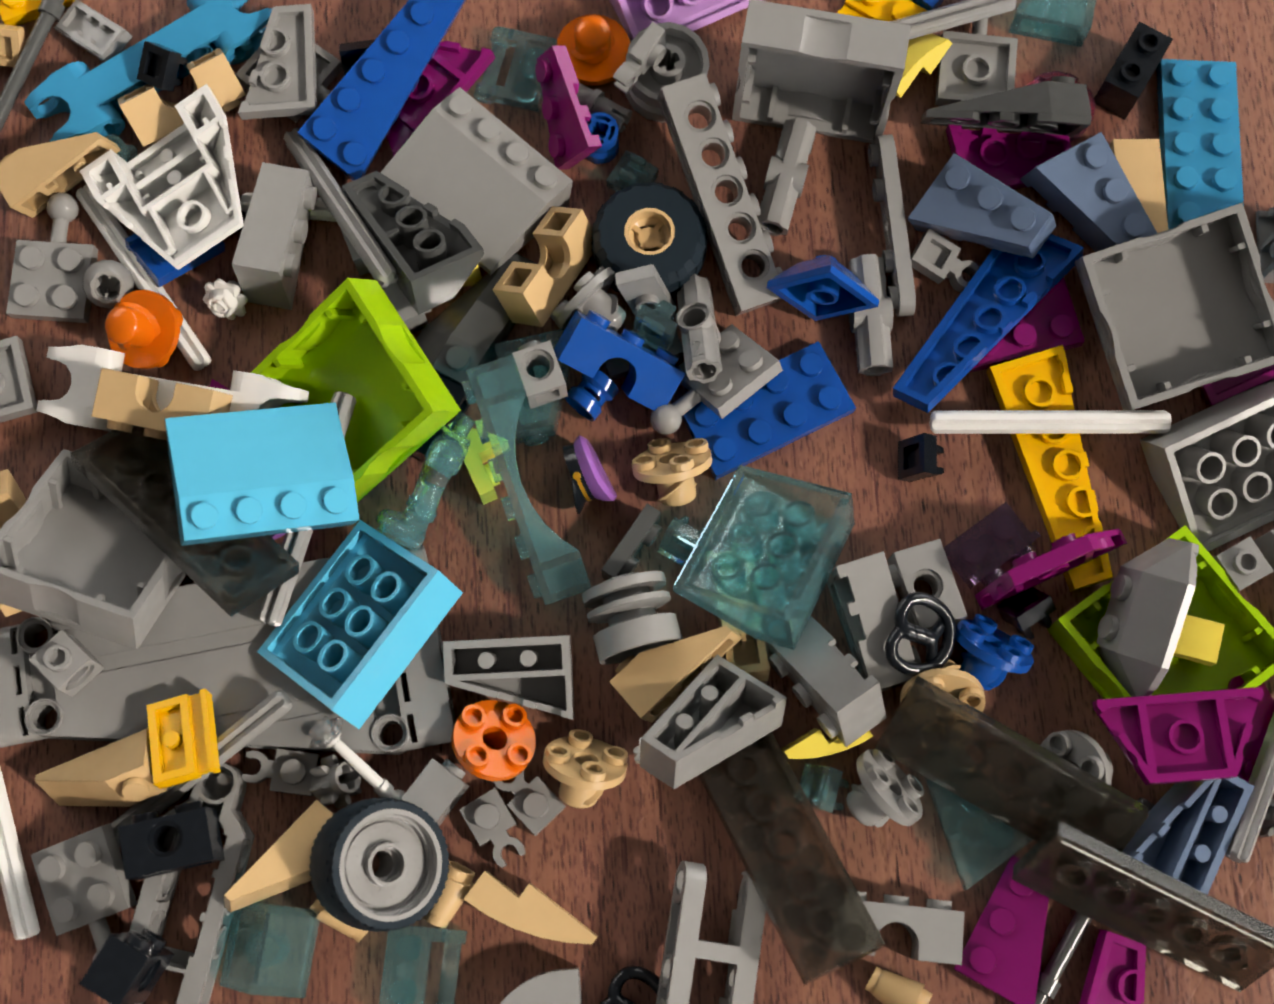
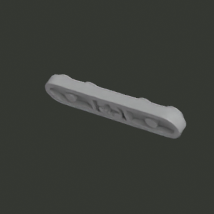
M892 134L876 135L874 144L868 145V162L870 167H875L877 179H873L872 193L874 202H880L886 245V250L882 251V257L885 264V273H889L891 286H887V297L892 299L893 309L897 317L913 316L916 308V294L895 140Z

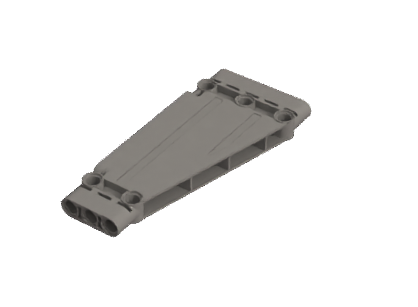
M424 545L405 548L428 563ZM330 558L302 563L285 615ZM274 568L179 586L137 650L41 617H31L25 619L21 624L0 628V748L48 738L115 742L148 728L146 705L183 694L194 695L204 688L212 694L217 737L273 692L282 690L292 701L293 706L291 710L243 748L337 752L332 747V744L322 742L324 736L334 729L337 732L336 740L340 739L355 753L400 755L410 750L451 742L456 718L450 685L444 684L443 643L439 625L360 729L330 710L258 654V649L276 628L261 623L258 620V614ZM47 629L48 638L42 646L62 629L78 639L105 667L74 697L57 690L28 660L42 647L37 648L36 637L42 630ZM405 678H407L410 701L408 700ZM55 709L57 721L55 725L47 729L45 717L51 710ZM412 718L414 719L418 742H415ZM393 724L401 725L403 730L401 740L393 746H387L383 740L385 729Z

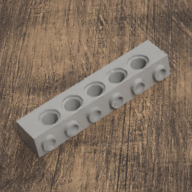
M702 73L661 87L657 99L694 202L698 206L702 217L704 216L707 238L735 316L780 301L782 298L767 289V282L782 273L783 270L781 267L775 268L770 253L774 252L773 242L767 230L762 231L757 216L761 215L759 202L755 194H749L744 181L748 177L746 166L741 156L736 157L731 145L734 142L733 130L727 119L722 120L718 106L721 105V98L714 82L709 84L706 73ZM693 113L703 115L707 120V127L702 129L693 127L688 120V116ZM705 150L715 151L719 155L721 163L717 166L706 164L702 159V152ZM720 186L729 188L734 196L733 202L723 203L719 201L715 195V188ZM739 223L743 225L747 232L746 239L736 240L732 238L728 231L729 224ZM751 259L759 265L760 273L758 277H749L743 272V260Z

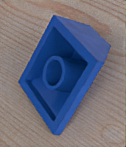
M819 255L815 259L797 263L767 282V289L814 321L876 308L879 305V299L849 269L840 264L836 258L829 255Z

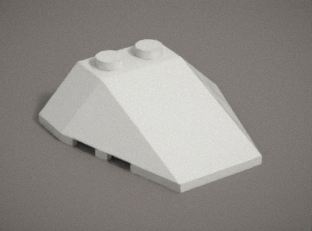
M207 84L175 105L184 124L135 158L126 162L110 149L80 170L93 198L177 270H180L244 226L227 117Z

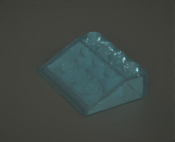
M739 465L676 579L673 591L755 639L794 650L855 525L852 493Z

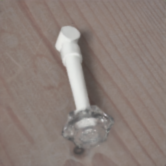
M325 716L311 728L308 734L312 738L309 748L317 750L333 747L373 787V791L380 798L401 800L405 794L404 791L400 789L394 790V786L386 778L382 779L367 763L340 740L343 725L341 717L329 719Z

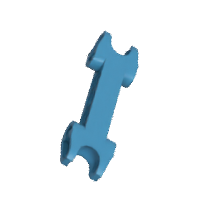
M187 0V6L191 12L90 70L87 64L80 61L65 65L50 74L45 81L28 95L24 103L36 119L48 118L63 112L70 113L69 120L54 133L50 142L98 132L109 140H113L125 128V121L121 117L123 111L117 99L147 84L137 79L145 41L158 43L181 53L182 57L188 60L187 64L218 48L222 50L229 64H239L249 59L260 47L266 27H263L268 23L272 8H264L248 14L240 12V8L248 0ZM180 64L177 77L182 79L189 75L190 72L186 65ZM155 87L157 93L162 91L161 89ZM50 98L47 102L39 105L43 100Z

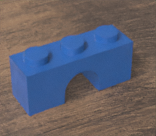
M575 310L554 348L557 360L593 379L605 361L611 358H623L629 362V373L621 386L627 397L653 411L662 405H668L686 374L677 364L679 358L661 347H658L656 352L642 346L645 340L628 329L624 328L620 334L609 328L608 326L611 321L595 311L589 310L588 314L585 315Z

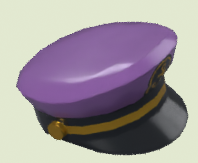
M579 435L573 443L563 446L564 458L572 479L573 498L577 514L581 513L585 503L594 499L614 501L617 493L589 440Z

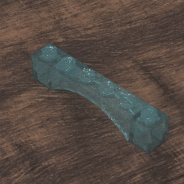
M509 355L467 369L466 372L469 380L461 383L468 404L477 403L482 419L475 420L474 422L482 444L490 442L495 457L488 459V463L495 483L504 482L508 496L500 499L508 522L516 519L521 535L514 537L521 560L530 559L534 574L528 575L527 578L534 599L543 597L545 605L585 592L591 588V584L580 551L562 540L544 523L531 505L521 483L516 462L515 436L519 414L526 398V391L514 356Z

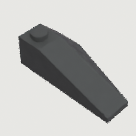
M1055 76L1052 77L1051 81L927 109L921 116V124L948 126V124L962 125L963 128L997 129V131L1035 132L1066 135L1072 138L1091 125L1092 116L1087 85L1075 83V78Z
M378 171L342 185L343 192L395 267L396 274L398 275L396 283L418 315L454 299L484 255L482 246L465 224L456 219L450 221L438 213L437 207L429 202L424 205L412 198L409 190Z
M517 253L493 274L487 273L423 328L416 339L435 371L468 388L471 398L474 396L516 324L512 323L492 289L512 261L537 264Z

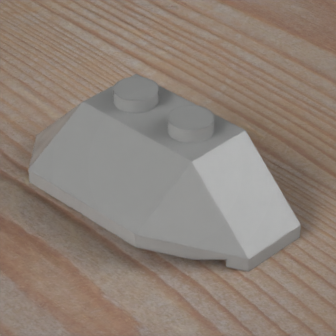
M1168 538L1121 565L1118 575L1111 584V598L1106 613L1098 625V638L1096 642L1099 646L1097 650L1104 664L1131 697L1152 695L1169 670L1196 587V557L1199 553V545Z

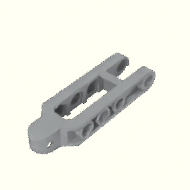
M227 763L220 766L221 772L216 774L212 772L203 781L200 780L195 784L189 800L184 802L201 801L202 807L216 809L219 828L224 829L223 834L227 835L223 849L225 860L220 861L218 869H213L211 877L215 878L207 910L206 912H201L199 919L203 924L195 953L164 946V948L174 953L166 970L184 974L176 1004H209L234 915V911L230 913L224 907V895L245 874L255 838L241 812L247 782L241 779L243 773L237 767ZM175 808L163 816L176 814ZM174 827L170 828L163 838V844L169 852L175 849L179 843V833ZM181 870L144 879L130 930L141 933L143 929H148L161 937L163 936Z
M684 860L680 862L674 881L656 1004H689L695 958L729 963L724 997L720 996L719 1004H753L768 899V879L766 875L748 871L741 872V875L744 876L740 884L737 909H732L728 943L698 939L707 882L706 866L701 863Z

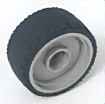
M393 798L365 799L340 809L321 827L322 829L318 832L317 838L314 840V846L311 849L309 873L313 891L316 893L320 904L337 920L353 928L365 931H393L408 927L421 920L439 901L438 899L441 897L442 891L446 886L447 874L449 873L448 846L437 822L426 811H423L422 808ZM375 854H377L380 860V866L378 868V871L374 874L372 870V861Z

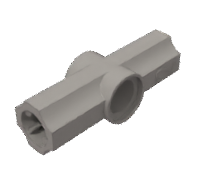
M796 117L791 120L785 119L775 156L772 155L763 187L765 193L760 204L761 215L757 216L762 231L767 230L772 236L787 235L797 198L800 199L809 168L807 161L809 154H811L817 128L805 119Z
M862 254L859 257L850 259L849 270L879 299V305L876 308L849 313L850 331L852 334H855L858 374L866 376H880L892 372L894 368L890 335L893 328L892 299L887 297L884 259L875 254Z
M694 273L690 280L684 283L681 290L677 292L679 311L676 314V322L682 336L686 374L689 380H696L704 384L715 381L717 375L723 371L719 348L721 334L716 325L711 284L707 277H700Z

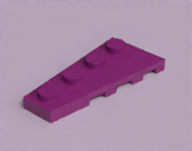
M1100 929L1079 1004L1144 1003L1146 945L1108 930Z

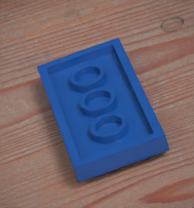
M819 341L780 359L779 362L783 371L723 419L702 402L682 416L693 439L704 438L708 441V447L711 450L713 460L709 470L715 480L855 412L856 406Z

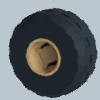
M656 182L632 184L611 195L597 212L591 236L592 254L597 270L601 266L605 269L610 267L617 273L654 264L672 298L677 296V292L681 290L684 283L690 280L694 273L698 275L702 270L708 244L704 216L702 217L695 202L679 189ZM614 277L610 288L621 294L616 286V279Z

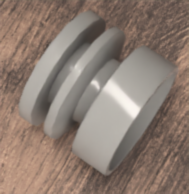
M645 571L618 575L587 589L581 594L584 607L595 608L587 613L588 622L595 624L608 623L609 625L593 635L600 664L621 663L626 658L636 656L640 652L683 639L676 613H656L655 611L671 601L669 591H657L666 585L667 581L664 572Z

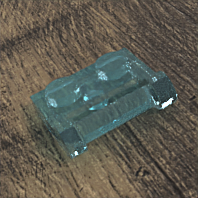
M494 27L490 41L492 43L491 51L494 53L495 59L484 71L482 81L477 83L473 95L474 98L485 104L500 103L539 112L543 95L541 84L538 82L535 74L536 59L551 46H556L557 39L506 27ZM515 47L505 86H498L496 83L506 49Z
M413 925L388 931L379 1004H431L425 1003L432 941L444 943L437 1004H454L461 944H466L467 931Z

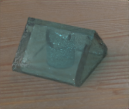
M258 901L234 911L220 986L251 995L306 998L320 922L315 919L317 914L310 908Z

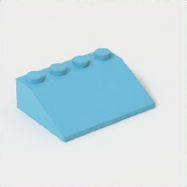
M336 402L164 419L181 546L350 526L359 521L354 477Z
M359 520L284 616L282 624L273 630L257 653L330 710L360 729L463 592L439 570L362 520Z

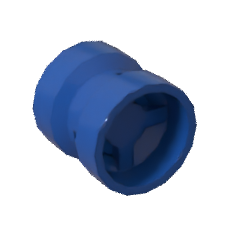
M596 112L591 114L590 121L586 122L591 135L599 136L602 147L586 158L595 164H605L613 160L618 153L619 127L611 115Z
M598 369L593 379L582 374V381L578 386H572L567 391L568 397H565V400L581 416L587 420L595 421L602 413V405L606 401H612L619 393V389L606 374Z

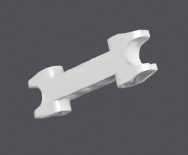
M87 345L48 347L46 358L57 360L67 366L71 373V386L67 394L60 399L38 400L36 411L55 417L66 424L111 432V429L106 428L108 420L91 417L101 368L122 372L125 353ZM235 370L233 371L230 390L144 376L159 380L156 400L160 410H163L170 404L176 383L233 395L229 412L279 408L286 403L302 404L307 403L309 391L291 387L277 379Z

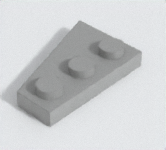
M311 4L274 6L260 44L261 54L256 69H252L248 80L250 87L246 99L241 101L238 110L241 120L311 115L318 108L313 8Z

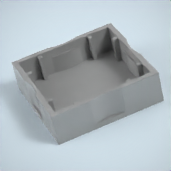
M749 0L741 43L739 75L732 120L783 129L785 119L791 120L796 117L808 120L811 125L817 127L815 133L874 144L876 135H883L888 121L890 103L896 96L905 69L911 25L773 2Z
M1243 203L1186 221L1175 228L1148 237H1138L1082 256L1075 261L1123 410H1135L1188 393L1194 388L1225 378L1237 377L1274 365V301L1267 291L1263 280L1260 255Z
M63 449L33 486L29 498L23 507L0 528V603L137 650L207 543L181 546L173 485L136 477L116 466Z

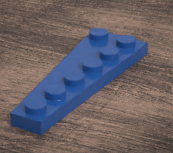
M408 0L297 131L298 136L351 180L363 177L466 0Z
M1051 234L1033 259L992 249L894 385L893 397L929 413L1075 266V261L1083 256L1084 247Z

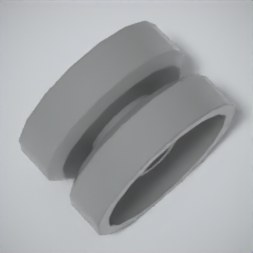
M672 22L657 23V25L665 30L667 52L657 67L653 68L650 66L644 75L640 74L633 88L625 94L636 112L646 119L660 123H666L657 99L661 87L702 73L708 75L710 66L708 50L699 35L686 26ZM647 28L639 31V33L629 44L625 62L630 57L629 51L633 48V46L636 44V42L643 35Z

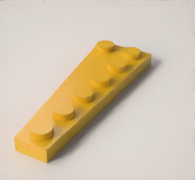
M1063 345L990 366L987 370V375L1001 410H1075L1072 399L1074 391ZM1010 434L1051 542L1071 533H1074L1076 538H1080L1086 534L1102 532L1103 528L1098 518L1099 509L1095 490L1091 488L1087 470L1089 467L1087 452L1083 451L1080 434ZM1108 553L1063 573L1070 592L1113 578Z

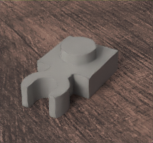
M652 22L629 51L630 57L613 75V78L616 80L614 86L625 94L633 88L640 74L644 75L650 66L653 68L657 67L664 58L667 47L666 34L663 28Z
M930 228L923 233L911 255L912 268L937 284L947 277L952 288L960 293L969 283L963 279L962 272L973 277L979 269V265L970 260H959L957 256L961 248Z
M277 748L275 760H270L264 753L248 751L246 752V757L253 760L257 759L261 764V768L255 775L242 774L241 779L257 784L270 778V791L313 797L314 794L309 790L312 778L309 771L319 766L321 755Z
M524 771L516 776L515 780L511 783L493 781L500 790L512 792L515 795L507 806L535 836L566 808L538 776L529 784L525 781Z
M496 788L491 789L459 809L481 847L492 841L494 845L493 859L499 867L504 868L507 866L506 861L502 857V851L508 845H513L520 856L526 854L523 843L515 837H510L508 830L516 826L517 822Z

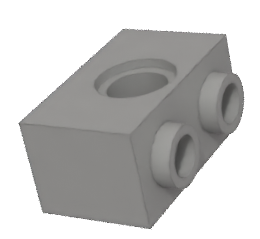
M941 539L894 552L887 560L894 588L898 590L900 599L910 593H915L914 581L923 580L931 586L932 596L941 600L949 608L956 624L968 616ZM923 605L911 607L907 617L909 623L929 630L933 628L939 619V616L932 609Z

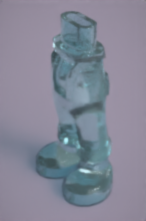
M459 412L451 426L445 424L442 427L444 434L438 435L432 441L425 455L415 489L406 501L408 507L404 511L383 509L379 512L375 521L379 523L377 529L382 534L408 548L415 550L421 548L426 538L429 523H433L436 518V511L442 494L450 478L453 475L455 476L461 469L463 460L468 452L471 443L468 434L475 423L474 419Z

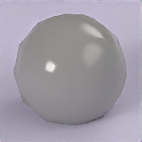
M100 260L93 263L86 269L82 279L86 297L94 305L104 309H113L123 296L134 291V279L130 271L123 264L114 260Z

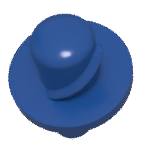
M975 614L973 620H961L956 626V640L967 650L960 654L963 661L959 670L965 671L977 678L982 684L984 691H989L999 686L1005 680L1008 672L1017 674L1027 673L1034 663V658L1031 654L1034 645L1022 636H1010L997 629L998 624L991 618L982 614Z

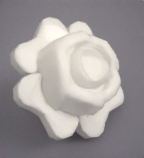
M217 278L214 283L207 282L205 284L206 294L203 297V301L215 316L234 320L236 316L242 317L245 315V304L248 298L240 293L241 287L238 282L231 280L226 283L224 280Z

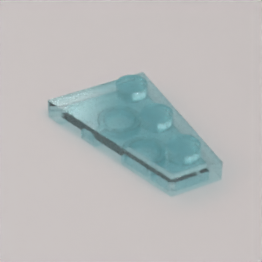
M955 735L919 760L963 890H968L1034 840Z

